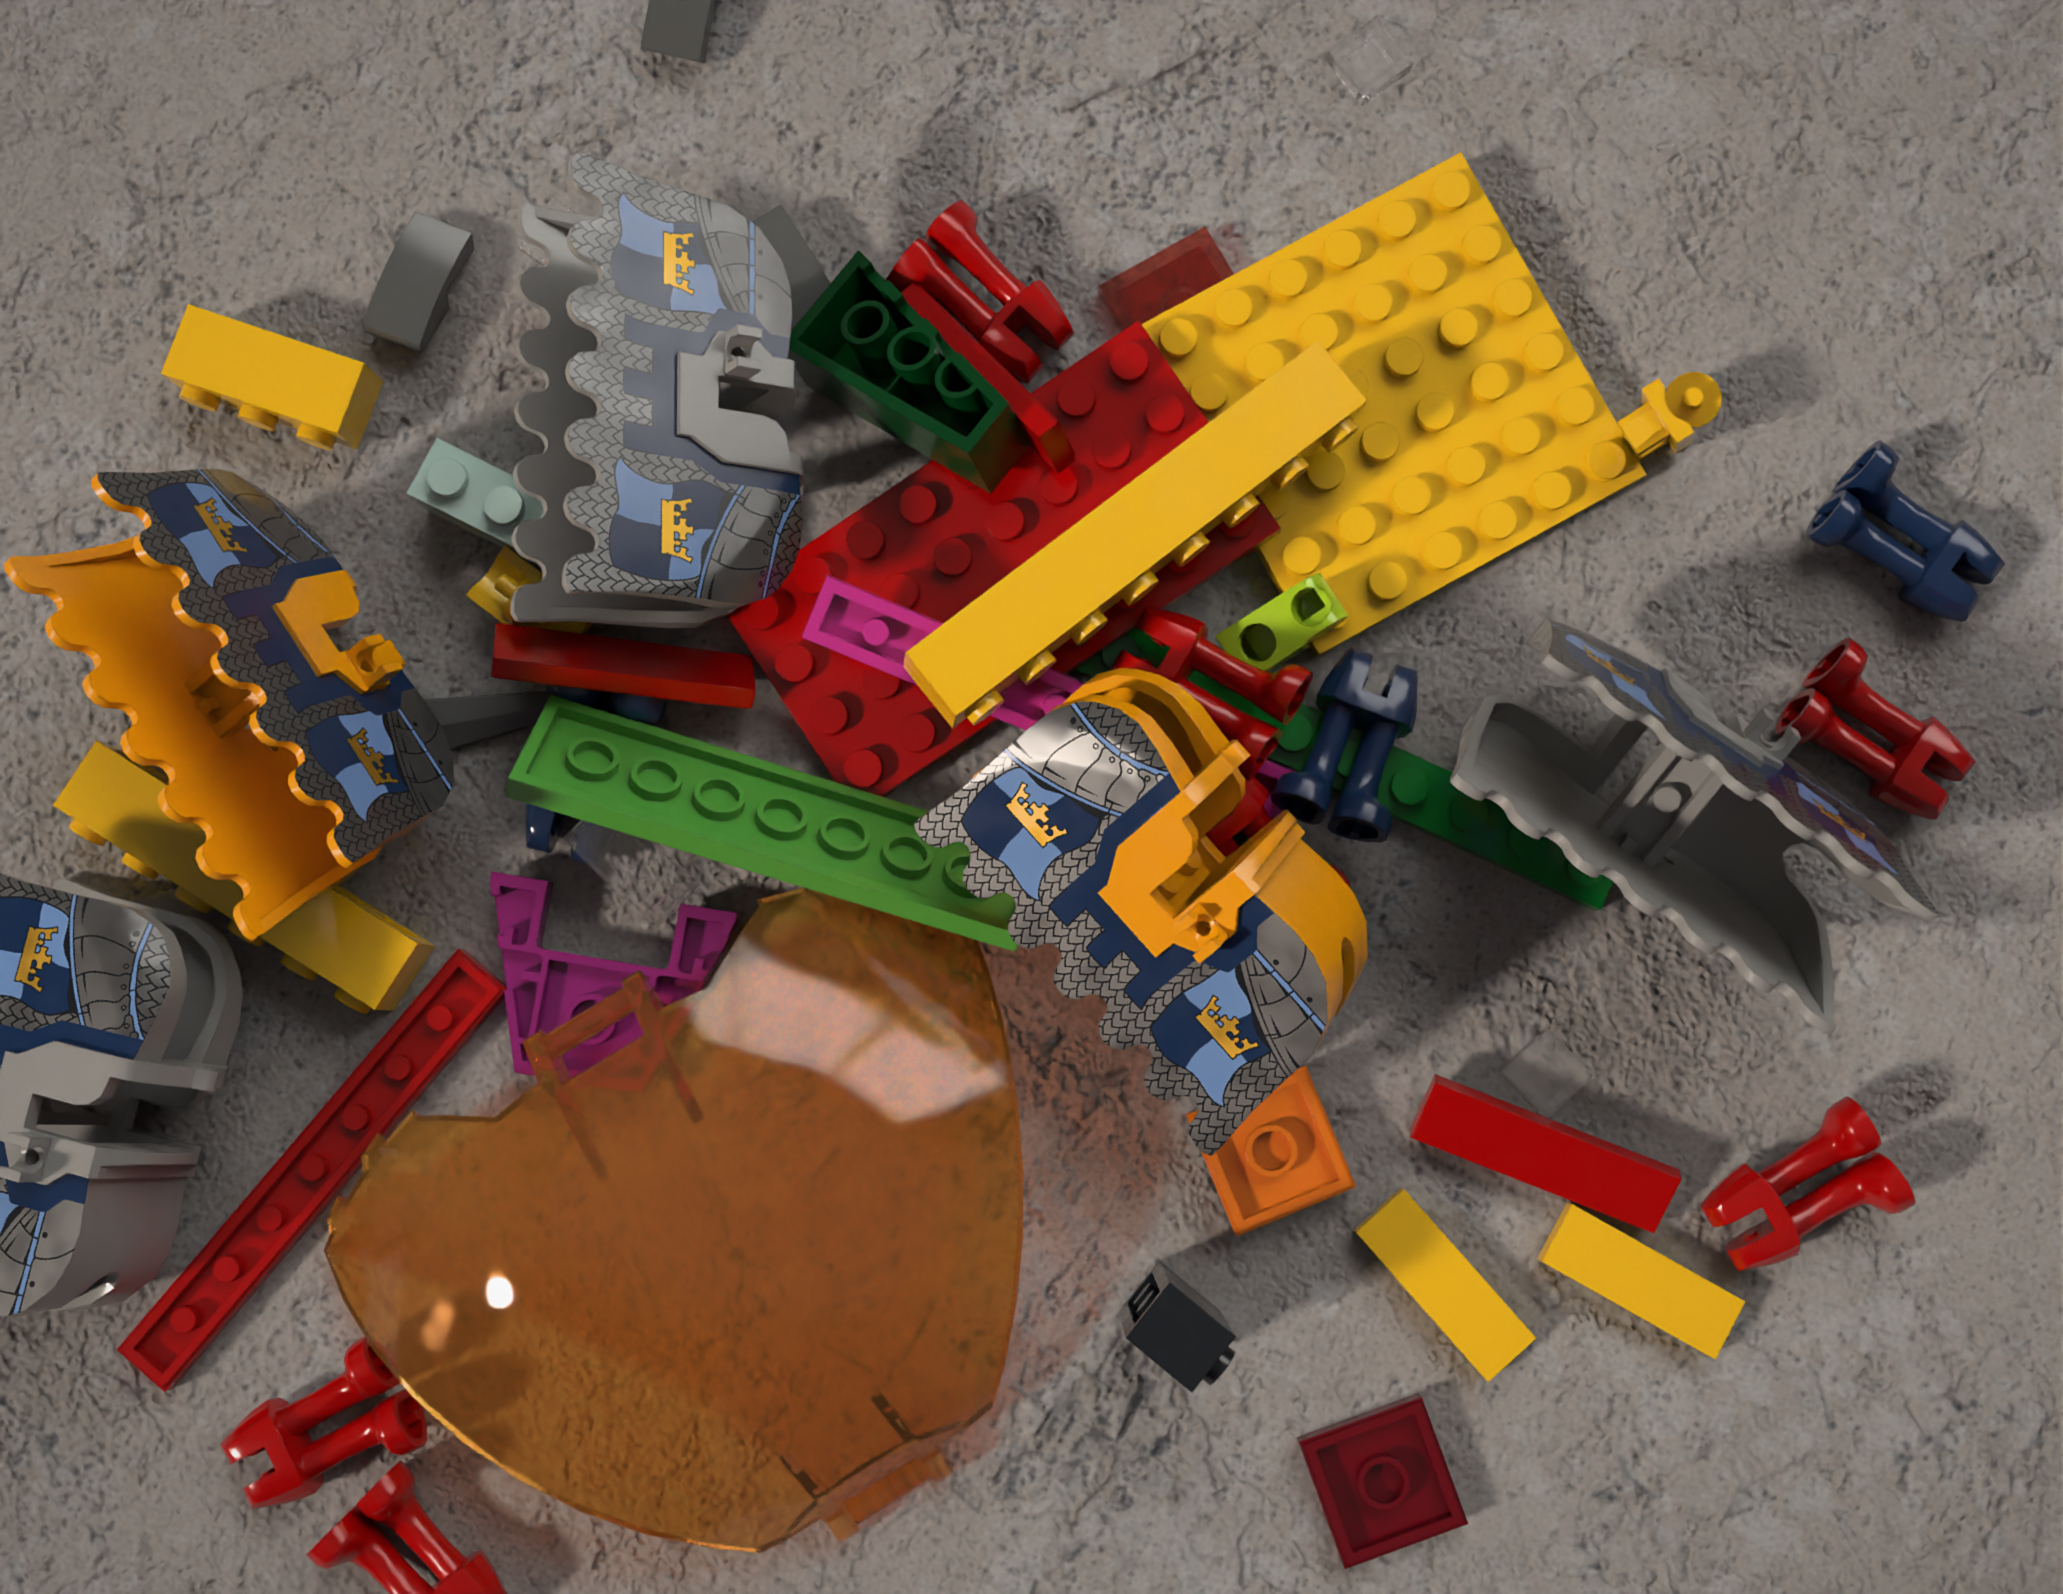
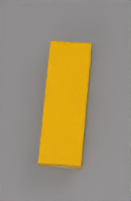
M1400 1187L1353 1230L1487 1382L1493 1379L1536 1339L1405 1189Z
M1568 1202L1565 1204L1537 1257V1260L1715 1360L1745 1304L1744 1300Z

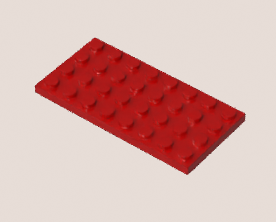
M1139 320L1031 393L1060 422L1075 452L1074 457L1076 460L1058 474L1029 445L990 494L938 462L931 460L801 548L792 571L772 595L738 607L727 615L836 783L886 797L1000 720L989 715L980 723L973 725L966 718L952 729L918 685L802 638L803 631L827 574L945 623L1209 422ZM1259 495L1255 496V498L1259 501L1260 505L1239 524L1229 529L1223 521L1208 532L1205 536L1210 541L1209 545L1187 564L1179 567L1172 560L1154 575L1159 580V583L1143 598L1131 606H1128L1121 599L1103 614L1108 619V622L1091 638L1078 646L1070 638L1051 654L1057 661L1051 669L1066 675L1070 674L1100 654L1101 651L1136 630L1137 628L1135 627L1145 607L1166 610L1279 534L1281 527Z

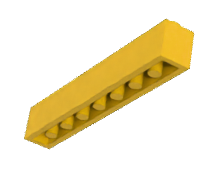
M1317 340L905 652L904 669L952 729L966 718L973 725L980 723L1004 703L1005 700L999 693L1018 678L1025 685L1035 681L1057 661L1051 654L1070 638H1072L1077 646L1087 641L1108 622L1103 613L1121 599L1128 606L1139 601L1159 583L1154 574L1172 560L1179 567L1187 564L1209 545L1210 541L1205 536L1208 532L1223 521L1229 529L1233 528L1260 505L1255 496L1273 483L1280 491L1302 475L1310 466L1305 458L1320 446H1323L1330 453L1349 439L1359 428L1353 420L1363 408L1367 399Z

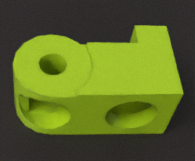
M1317 573L1289 588L1215 636L1225 652L1255 668L1273 673L1281 668L1284 663L1309 647L1308 644L1334 629L1349 616L1322 574Z

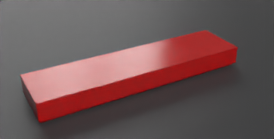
M911 283L901 292L907 303L940 332L942 338L957 354L960 353L1009 402L1030 446L1058 474L1076 460L1074 457L1075 452L1060 422L920 285Z
M495 623L491 677L743 709H752L756 685L753 659L750 655Z
M1434 1074L1410 1127V1138L1651 1233H1655L1682 1180L1680 1171L1677 1168L1437 1074Z

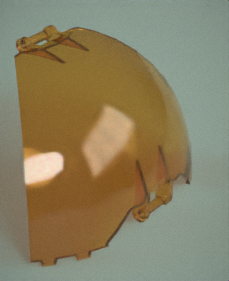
M804 887L757 900L759 908L740 932L707 988L664 1007L647 977L641 970H638L621 980L623 988L547 1034L543 1030H539L524 1039L523 1046L538 1085L522 1094L497 1116H420L416 1111L412 1110L388 1139L377 1133L361 1156L362 1175L348 1198L337 1196L327 1217L330 1235L326 1242L324 1253L344 1303L373 1351L409 1394L459 1440L519 1481L580 1512L646 1535L712 1549L761 1553L787 1541L820 1519L828 1524L839 1542H844L859 1532L858 1524L931 1478L938 1483L954 1473L953 1465L941 1443L972 1425L993 1407L1005 1366L1017 1304L1023 1241V1162L1018 1099L1004 1023L990 971L978 940ZM634 1012L644 1034L571 1078L562 1055ZM912 1454L916 1456L846 1501L843 1497Z

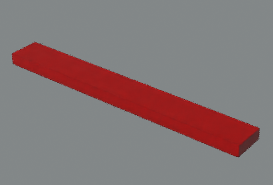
M458 948L117 1348V1351L161 1390L166 1392L174 1389L505 998L504 990H507L506 984L465 949Z

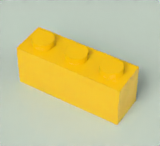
M190 304L187 305L161 371L163 376L182 389L179 398L192 405L212 412H217L219 404L238 409L237 417L251 425L268 431H275L277 423L297 429L296 437L328 451H333L335 443L358 450L383 381L363 362Z

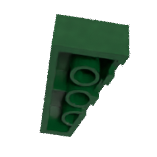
M859 250L791 330L788 357L790 360L795 361V368L808 387L990 494L1030 445L1009 402L960 353L957 354L942 338L940 332L907 303L903 294L889 280L886 281Z

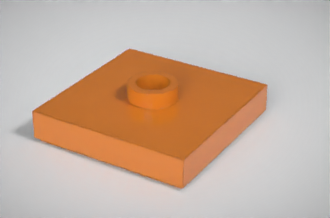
M1306 1065L1300 1066L1254 1109L1212 1156L1201 1151L1236 1237L1356 1188L1354 1179ZM1198 1108L1185 1113L1189 1124L1198 1113Z

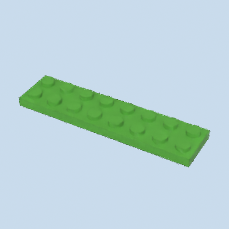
M554 695L549 696L508 777L505 797L1016 952L1018 944L1012 940L1008 932V922L1016 910V903L1013 897L1007 893L1000 892L989 898H980L968 891L963 882V871L970 860L968 847L962 842H953L943 848L932 847L916 833L914 823L929 811Z

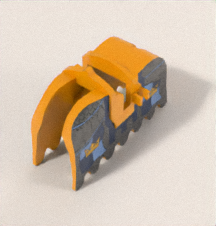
M194 469L155 473L100 472L91 479V487L105 505L115 511L136 515L143 522L145 530L137 536L108 545L42 556H12L4 562V570L19 589L30 594L45 595L56 604L57 612L52 614L45 623L48 638L56 646L66 651L83 652L93 660L94 670L89 672L83 679L82 686L85 694L98 706L120 709L130 717L132 726L121 735L120 739L123 752L131 761L139 765L157 766L165 771L169 778V784L158 794V803L161 810L168 818L178 823H195L204 830L206 842L196 850L195 859L206 876L214 880H232L242 888L244 893L243 899L234 907L233 917L243 936L250 941H254L293 911L346 881L375 859L383 845L407 834L442 807L454 785L453 754L444 730L432 710L402 671L406 662L391 640L385 641L380 633L364 637L349 650L342 652L337 650L325 630L341 627L359 613L360 601L356 595L358 586L348 571L343 570L323 539L286 505L242 477L220 469ZM249 723L251 729L246 730L244 726Z
M1119 668L1099 673L1083 684L1062 704L1056 705L1044 717L1029 727L990 764L976 773L973 779L963 788L919 818L914 823L916 833L921 839L932 847L943 848L953 842H962L968 847L970 860L963 871V882L968 891L980 898H989L1000 892L1007 893L1013 897L1016 903V910L1008 922V932L1012 940L1022 948L1033 949L1049 943L1059 949L1061 961L1053 973V981L1058 992L1070 999L1078 1000L1090 994L1099 995L1104 999L1107 1004V1011L1099 1022V1034L1103 1042L1111 1048L1125 1050L1135 1045H1142L1150 1050L1152 1063L1144 1073V1085L1148 1092L1157 1099L1166 1101L1180 1096L1192 1098L1198 1106V1113L1189 1124V1135L1194 1144L1203 1153L1212 1156L1250 1113L1314 1054L1333 1017L1339 1013L1352 993L1368 958L1367 921L1355 894L1337 871L1300 839L1305 831L1299 826L1297 819L1288 810H1283L1227 858L1217 849L1205 834L1229 815L1244 797L1245 779L1238 767L1250 754L1237 739L1229 742L1204 707L1180 685L1151 672Z

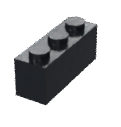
M1160 1260L1119 1310L1125 1338L1190 1392L1195 1390L1202 1379L1207 1384L1212 1385L1223 1374L1235 1356V1351L1229 1345L1236 1336L1221 1311Z

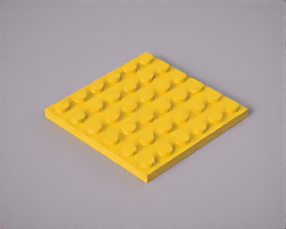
M1461 152L1142 324L1208 422L1240 400L1317 340L1367 399V402L1353 420L1359 428L1349 439L1330 453L1323 446H1320L1305 458L1310 465L1309 468L1284 489L1279 491L1272 483L1258 494L1281 527L1279 534L1255 549L1279 594H1282L1308 577L1321 573L1349 616L1334 629L1308 644L1315 658L1632 485L1647 475L1633 450L1623 437L1620 427Z

